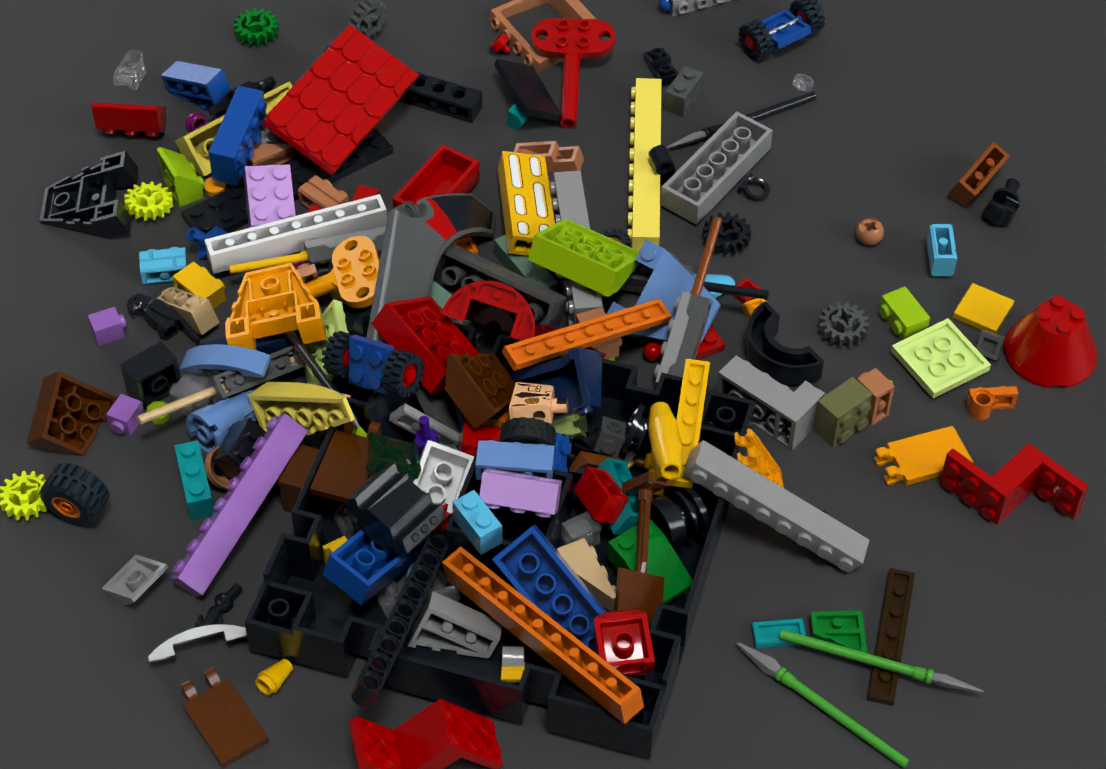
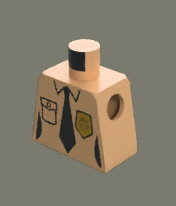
M516 382L509 405L510 420L512 418L526 417L541 419L552 424L554 413H568V398H555L554 387L551 385Z

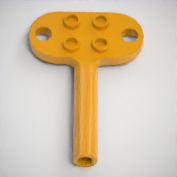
M366 236L350 237L342 241L335 248L332 254V271L304 284L306 287L308 286L314 299L333 291H339L345 304L351 308L370 306L373 302L380 263L378 250L373 241ZM368 293L367 296L360 298L363 294Z

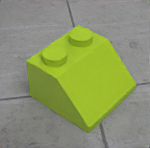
M162 147L157 148L162 180L169 188V191L172 192L178 206L182 207L203 199L205 184L201 176L197 177L194 164L188 162L183 154Z

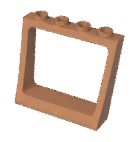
M513 0L490 10V25L493 30L505 33L509 37L508 42L512 46L513 53L519 54L523 58L525 65L533 66L536 73H539L564 59L539 55L506 18L542 4L550 3L563 18L596 19L579 0Z

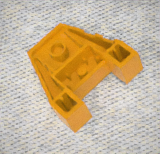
M292 263L245 273L238 290L239 297L237 302H233L231 307L232 314L225 322L228 345L256 350L257 338L299 330L303 344L327 339L325 322L319 303L314 299L308 286L306 287Z

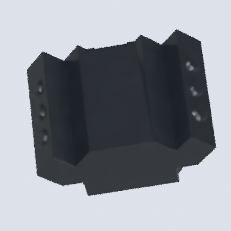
M395 463L384 464L346 498L350 512L358 518L356 526L387 554L391 551H395L397 554H407L447 518L442 504H433L430 493L422 491L415 485L408 474H399Z

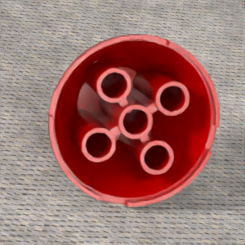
M1058 295L1043 302L1013 324L1004 340L1003 348L1006 353V361L1011 369L1027 382L1051 389L1052 386L1070 388L1084 382L1093 373L1098 360L1097 346L1085 319L1084 310Z

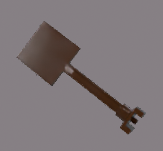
M648 471L622 483L623 493L638 497L639 518L636 570L618 568L615 611L628 609L646 611L648 625L651 627L658 603L663 604L664 577L647 573L651 503H653V494L669 487L671 479L662 477L653 480V472Z

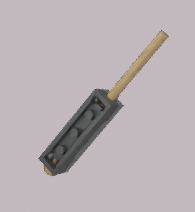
M292 345L269 354L271 360L264 378L242 376L239 371L228 370L206 381V389L140 414L136 418L138 423L142 425L210 397L215 404L245 390H251L266 382H273L298 372L306 366V363Z

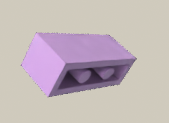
M487 468L482 474L479 497L488 508L500 509V506L510 507L512 512L525 513L526 510L535 511L537 516L550 517L551 514L555 515L558 511L562 480Z

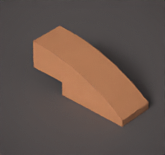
M557 141L516 143L513 151L516 153L545 156L547 172L552 173L579 171L584 161V156L579 146L559 147Z
M280 143L255 145L254 157L252 161L248 162L247 166L280 165L294 158L293 148L289 144Z

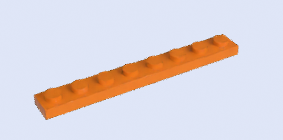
M659 298L506 345L502 353L515 371L562 356L563 354H568V350L574 348L591 347L669 322L672 315Z

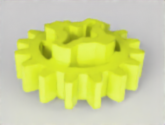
M142 182L141 186L133 185L134 190L128 189L127 194L124 195L125 208L130 215L135 214V219L143 217L144 221H146L148 218L156 220V216L163 218L164 212L170 213V208L173 207L172 192H169L168 187L162 188L161 183L156 186L154 182H150V184Z
M22 471L19 477L15 473L12 474L13 480L5 479L6 486H0L1 510L6 511L7 517H11L14 514L16 520L24 516L26 521H28L30 515L38 518L39 511H47L39 494L41 487L46 481L44 475L41 474L37 477L35 471H32L30 475Z

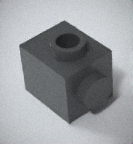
M603 416L595 434L593 451L617 458L625 440L626 423Z

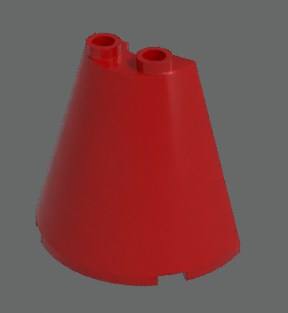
M478 281L462 287L448 299L441 312V315L463 322L465 320L474 321L486 326L489 322L496 321L500 324L501 331L511 333V338L521 341L535 337V319L529 304L519 292L500 282Z

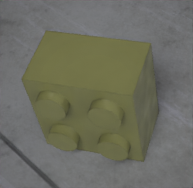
M852 376L818 400L813 430L832 447H835L840 442H846L857 430L861 431L867 426L873 394Z

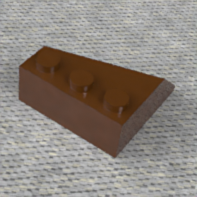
M450 353L447 356L445 390L463 413L466 422L471 424L474 429L511 402L516 382L494 353H477L475 356H470L469 353H463L460 356H457L456 353Z
M59 371L44 377L27 444L46 452L82 456L96 436L97 429L106 420V414L118 398Z

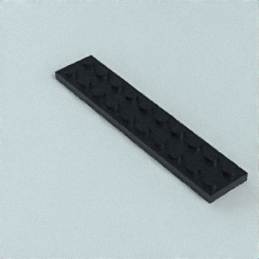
M375 127L333 175L326 172L303 154L280 165L290 164L294 201L299 199V187L304 183H308V180L315 175L322 180L327 179L330 183H333L393 154L394 151L393 146ZM244 182L181 211L182 218L190 228L195 227L205 234L215 226L230 233L248 224Z

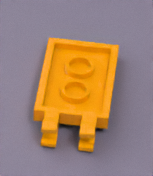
M953 426L889 442L886 448H877L875 450L877 456L873 458L877 466H883L890 462L894 463L895 466L885 468L888 475H884L883 478L887 485L903 481L906 486L941 477L946 454L952 448L973 462Z
M750 428L747 429L745 436H740L737 432L734 433L736 445L747 448L748 456H742L740 452L737 453V460L784 488L780 467L756 433Z

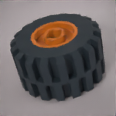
M69 463L57 464L39 491L41 500L51 512L61 519L79 526L93 524L110 496L107 486L100 478L83 467Z

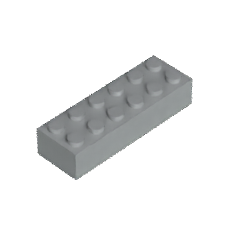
M736 111L661 187L660 205L697 225L771 149L773 130Z

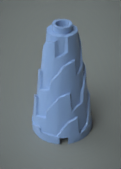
M259 387L245 390L231 398L227 397L213 405H206L187 416L186 425L190 437L192 438L195 435L198 437L200 449L204 454L207 455L212 449L221 445L232 424L249 417L254 422L257 421L247 395Z

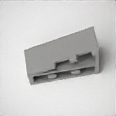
M432 591L412 629L408 647L416 648V645L432 647L434 651L447 649L457 651V654L489 659L500 640L502 625L488 615Z

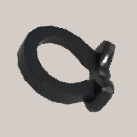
M750 173L739 185L737 192L741 193L743 190L749 199L763 201L768 197L770 187L763 179L753 177V174ZM751 183L762 186L764 194L761 196L753 195L749 191L747 184Z

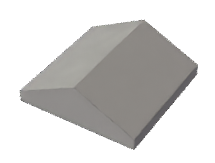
M135 554L101 589L105 594L123 606L134 603L168 569V566L165 563Z

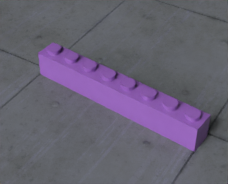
M285 413L277 417L273 416L267 423L266 429L268 430L264 437L260 436L253 445L254 452L250 457L247 456L239 467L241 472L228 483L226 487L228 492L224 498L220 497L213 506L215 512L211 518H206L200 526L199 530L202 532L197 539L194 538L187 546L186 551L188 553L183 560L180 559L172 570L174 575L170 580L192 596L197 597L204 594L307 434V429Z

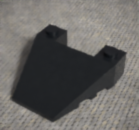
M125 150L101 158V163L92 168H89V166L82 168V173L73 178L69 175L48 186L44 191L40 223L106 238L129 233L132 216L119 199L115 200L116 189L136 184L138 166Z

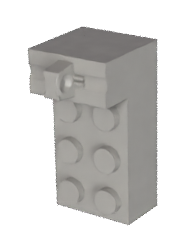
M737 355L718 372L716 392L756 401L752 426L790 451H793L813 430L817 402L826 394L820 389L813 387L806 380L793 392L786 385L777 382L770 375L755 368L750 362L741 359Z

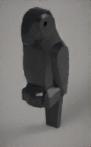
M269 76L259 82L248 81L240 86L266 93L275 86L276 81L273 76ZM237 87L221 98L219 103L207 109L211 116L227 112Z
M140 293L129 298L127 302L128 312L133 315L138 312L143 313L147 321L154 328L158 329L161 337L169 340L177 334L178 330H181L196 344L200 343V338L196 332L168 303Z

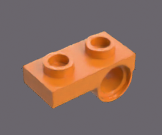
M1017 386L969 389L966 400L967 411H969L972 418L982 421L989 418L992 409L1015 408L1018 397Z

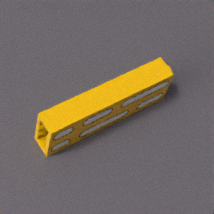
M502 151L497 169L508 253L529 256L534 235L555 224L545 156Z

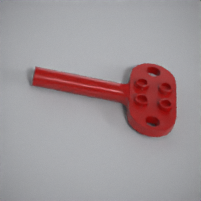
M545 19L537 23L533 28L531 34L532 45L538 53L544 56L564 59L560 126L570 129L574 128L577 124L580 60L602 57L608 54L614 48L615 32L611 25L603 20ZM539 35L547 36V38L542 40L538 39L537 37ZM604 36L610 38L608 41L600 40Z

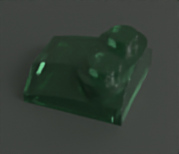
M369 432V460L366 470L370 476L384 464L395 463L399 474H408L412 482L418 479L421 465L417 444Z

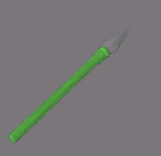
M782 629L779 639L911 676L922 682L925 680L926 684L932 682L946 688L978 693L984 692L946 674L934 673L933 669L927 670L918 666H910Z
M740 642L737 643L740 649L764 674L772 676L776 681H780V683L788 688H792L903 769L908 765L910 761L908 758L798 681L785 667H781L775 658Z

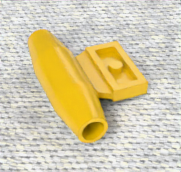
M657 402L650 408L648 431L652 449L650 454H646L645 468L653 472V480L662 477L675 479L681 474L683 448L679 427L669 405L665 402ZM664 489L654 493L653 495H663Z

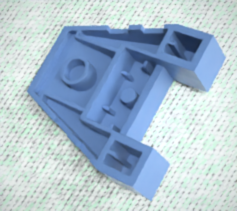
M645 240L635 260L653 270V273L636 305L660 298L672 315L671 318L675 319L677 312L674 309L678 296H682L683 291L690 293L695 277L675 255ZM704 286L700 296L711 299L713 303L702 340L721 306ZM613 302L607 314L626 308ZM669 322L628 334L627 336L668 342L670 332H667Z

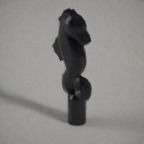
M235 583L226 593L216 595L214 600L217 605L210 607L205 620L202 615H198L195 628L223 624L224 620L221 613L232 608L233 599L243 590L242 587Z

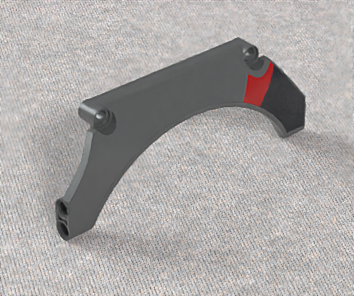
M464 193L424 197L418 200L416 205L411 201H406L388 211L366 338L388 344L385 339L378 335L377 330L371 324L384 305L389 302L431 296L435 269L444 250L455 239L461 237L478 236L492 238L495 232L496 214L474 195ZM419 381L420 387L419 389L415 388L416 393L414 394L425 414L460 433L454 401L446 391L430 394L422 387V383Z

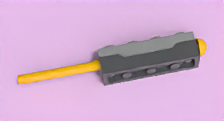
M386 227L355 231L342 235L337 234L319 239L314 238L304 241V251L300 253L229 265L230 274L306 261L309 265H315L318 275L330 273L333 269L332 254L335 248L342 241L350 237L366 236L370 238L376 246L380 258Z

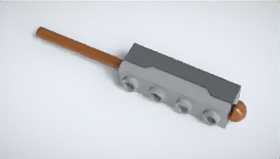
M713 217L690 293L683 291L682 296H678L674 309L677 312L675 319L671 318L667 332H670L668 342L664 341L661 348L662 362L657 364L654 371L656 383L659 381L661 372L683 377L686 359H696L713 303L711 299L702 297L700 294L722 223L721 218Z

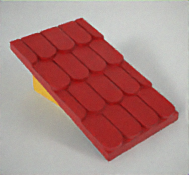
M349 25L264 118L262 125L326 172L333 175L412 86L419 74L409 69L403 62L393 57L385 49Z

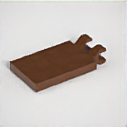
M371 421L367 437L355 435L358 428L351 422L344 424L343 431L335 430L310 487L311 495L347 504L346 498L371 477L383 449V442L378 441L382 433L379 430L381 423Z
M210 667L203 671L206 676L205 681L211 688L210 690L198 695L190 680L181 683L180 686L183 689V696L188 701L183 704L185 713L223 769L269 743V737L231 681L227 679L221 682L215 669Z

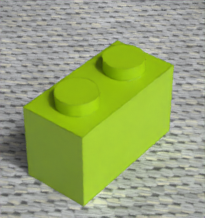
M906 286L882 295L879 313L883 319L888 321L893 332L902 340L929 327V315Z

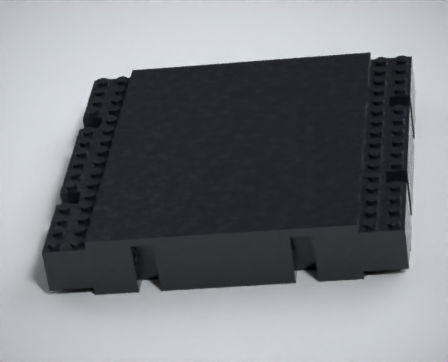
M454 323L479 353H494L508 373L563 358V356H559L514 371L503 355L502 350L504 346L521 340L498 334L492 351L477 348L476 328ZM601 358V407L593 409L592 414L586 415L588 430L585 433L587 436L595 428L599 427L603 416L624 422L627 428L631 415L640 404L646 405L642 415L648 418L651 406L657 402L667 403L674 417H677L683 377L661 372L655 391L637 387V366ZM707 383L699 443L704 440L737 460V453L740 452L744 456L746 448L736 445L734 433L737 432L740 436H745L747 429L750 428L752 430L756 401L708 390L709 384ZM353 384L355 399L346 398L354 416L358 417L357 422L359 426L365 431L364 407L381 393ZM410 394L413 407L425 414L416 395ZM344 424L335 427L330 426L291 511L295 536L281 533L263 572L264 580L245 620V628L249 649L252 651L348 676L356 655L369 657L407 579L408 568L362 606L322 575L326 566L323 560L322 546L343 536L349 540L360 531L356 526L358 518L350 512L348 504L310 494V487L335 430L343 431ZM622 445L617 458L626 461L628 464L634 455L633 448L630 446L628 453L622 451ZM643 447L639 457L645 459L648 449ZM477 451L458 498L473 490L480 495L482 480H476ZM636 465L630 470L632 478L648 472ZM416 468L411 469V472L407 473L410 474L409 478L412 481L415 475ZM553 469L552 479L562 480L559 506L555 515L551 514L550 517H540L535 515V511L526 510L525 513H516L510 511V507L500 506V509L489 508L502 525V544L480 555L453 520L452 511L445 528V536L449 540V547L443 560L459 547H462L517 590L492 559L536 524L556 550L561 546L585 538L588 545L594 547L599 565H603L606 568L609 583L617 588L618 570L608 560V542L619 535L613 534L609 523L594 521L587 508L580 502L574 489L581 477H573L571 473ZM693 482L692 488L697 492L706 507L710 527L707 532L699 534L693 539L687 537L685 543L673 548L693 582L690 589L666 604L658 603L651 627L649 626L655 666L653 671L645 674L646 681L624 675L640 688L644 708L627 723H622L565 677L563 672H559L504 626H502L500 640L489 659L457 654V651L447 649L434 651L432 647L416 645V648L408 647L412 629L432 591L490 616L447 581L442 562L433 579V585L422 602L383 686L433 700L442 699L459 707L518 723H523L531 701L548 706V731L651 758L730 502L715 495L702 485ZM669 486L665 488L663 495L668 496V492L673 489L676 490L678 487ZM653 495V499L661 495ZM503 646H524L525 668L520 682L501 681Z

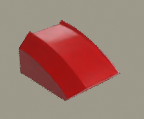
M628 609L604 612L593 618L597 652L602 659L626 676L645 675L654 670L655 659L646 611Z

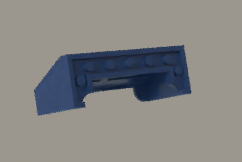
M578 347L568 350V354L562 355L563 358L509 373L515 382L551 385L554 387L555 398H568V413H554L553 420L574 414L579 416L589 415L593 413V409L601 407L602 359L599 351ZM454 402L459 431L461 433L466 420ZM510 403L501 410H509Z

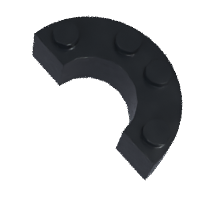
M766 301L761 303L752 312L747 325L745 350L751 365L767 373L771 378L782 384L801 385L805 380L812 383L821 379L824 360L810 346L801 349H791L778 343L774 336L778 333L780 315Z

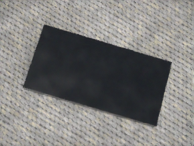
M496 59L494 66L523 115L553 121L561 119V112L533 66Z

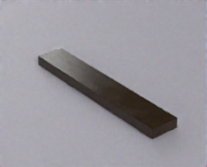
M890 568L875 656L901 663L915 577L914 572ZM873 666L867 701L893 706L899 673Z

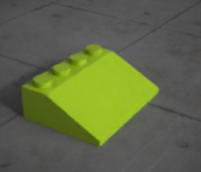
M565 218L534 235L528 260L535 263L539 268L555 272L558 277L571 279L578 286L588 287L595 290L596 294L609 297L619 291L640 264L635 260L640 251Z

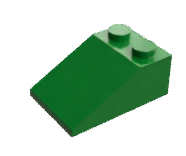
M650 519L647 573L664 577L663 604H666L690 589L693 580L665 534ZM638 524L608 542V560L617 570L618 568L636 570Z

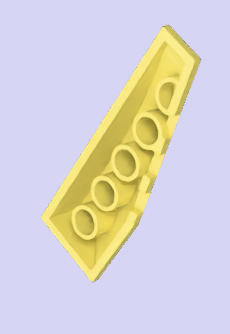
M290 81L264 94V100L267 101L266 115L293 87ZM225 115L175 140L181 154L186 157L188 162L194 164L196 171L203 177L211 173L208 152Z
M266 382L247 395L260 427L266 432L268 430L266 425L273 416L277 417L284 413L307 429V436L319 430H326L330 426L335 427L355 419L346 396L332 389L314 384Z

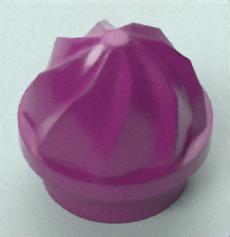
M193 112L187 115L185 124L188 131L192 132L207 124V120L202 113Z

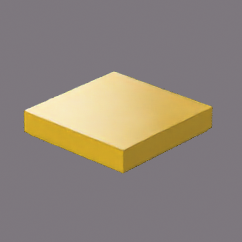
M972 283L954 311L953 318L979 330L985 329L997 333L1015 301Z

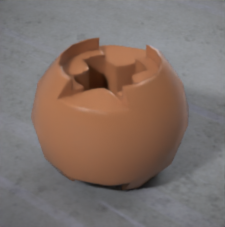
M875 218L863 219L856 228L857 239L866 246L878 244L884 236L882 223Z

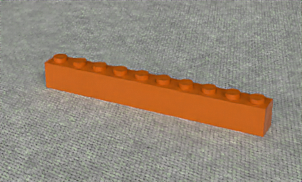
M459 547L442 561L446 579L449 583L559 672H563L565 677L622 723H627L644 708L641 690L637 685L465 549Z

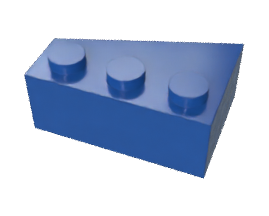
M176 61L161 75L168 93L188 103L194 101L200 104V109L204 111L219 103L221 98L231 91L225 73L222 69ZM226 111L216 114V117L219 118L225 115Z

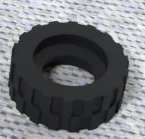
M526 417L512 418L511 420H506L501 426L500 442L552 445L555 448L556 430L554 426L544 422V420Z

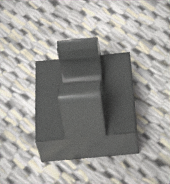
M983 329L976 349L983 356L997 360L1005 337Z

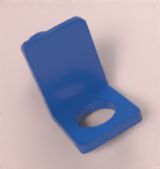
M215 226L205 234L192 227L191 230H188L186 238L195 243L198 258L203 260L207 257L205 239L228 234V232Z

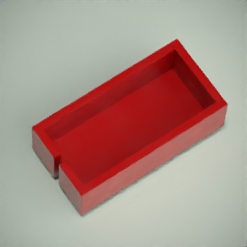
M442 144L392 198L393 208L406 201H411L416 205L418 200L429 196L454 193L467 194L480 180L479 161Z

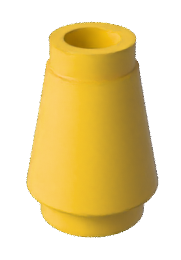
M283 658L258 673V678L255 680L257 688L265 695L277 693L290 672L293 671L292 664Z

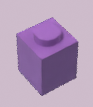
M115 307L88 315L90 327L98 346L125 338L123 328L127 327L123 314L118 315Z
M120 394L106 414L109 428L117 434L131 437L139 426L136 417L144 413L142 401Z

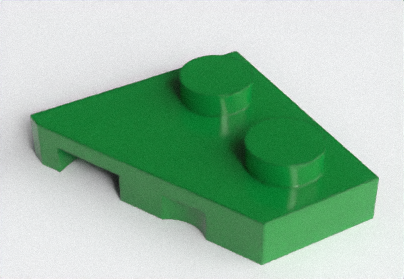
M814 611L810 613L813 638L868 653L862 611Z

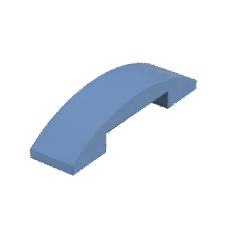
M221 344L201 345L187 350L179 371L181 373L202 374L203 369L239 371L242 376L264 378L271 356L257 350Z

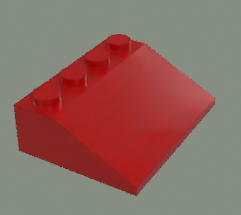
M431 296L386 303L371 323L377 330L378 335L385 339L389 345L394 346L396 351L401 349L421 356V361L424 362V366L421 367L424 369V373L421 374V377H423L421 383L426 391L430 394L446 391L447 356L450 353H456L457 356L469 353L470 356H475L479 353L449 317L441 315L442 309Z

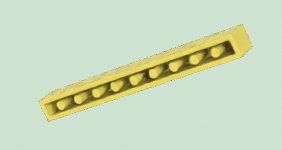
M636 78V87H631V100H635V102H631V115H635V117L630 119V130H634V132H630V145L634 146V148H630L629 161H634V164H629V177H633V180H629V193H633V196H629L628 209L633 210L628 212V226H632V229H628V236H630L633 249L637 251L641 250L645 240L659 246L660 174H657L648 153L653 147L661 145L662 79Z

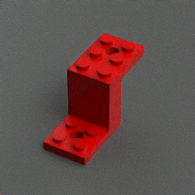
M1030 443L993 476H990L952 448L946 454L940 483L945 489L952 491L965 504L975 508L984 518L991 520L996 525L1000 524L1033 492L1037 493L1041 499L1055 506L1062 514L1074 520L1080 513L1089 485Z
M442 699L437 700L393 730L358 716L349 721L359 769H444L459 758L467 759L491 769H499L503 766L501 748L497 742L496 728L492 719Z

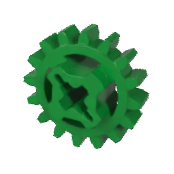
M253 8V11L250 12L246 9L245 14L239 13V18L234 19V33L237 39H241L242 43L248 41V45H251L253 42H256V45L259 46L260 42L263 41L267 44V39L274 40V35H278L279 22L276 14L272 15L270 10L264 12V8H261L260 11Z

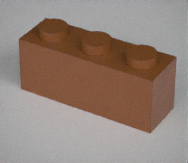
M993 142L948 194L965 208L1010 155Z

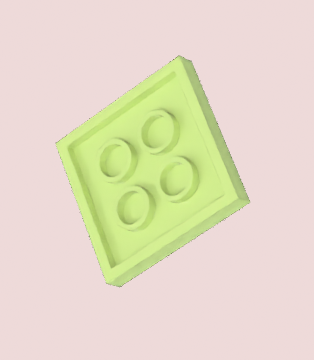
M334 299L322 314L327 339L304 344L331 382L337 376L327 373L323 368L324 363H322L321 359L325 357L322 355V350H326L324 344L325 342L329 343L328 338L330 336L333 337L335 332L349 333L346 327L342 302ZM306 364L304 368L307 384L322 386Z
M949 318L892 345L891 352L933 399L990 371L991 364Z

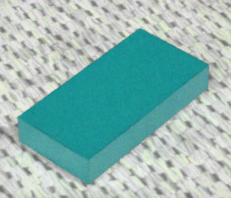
M803 618L752 622L751 626L755 649L798 646L799 644L779 639L782 629L806 635Z

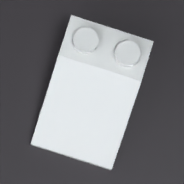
M428 440L423 448L412 482L422 491L430 493L433 504H442V506L445 503L448 504L447 512L452 513V501L458 499L474 456Z

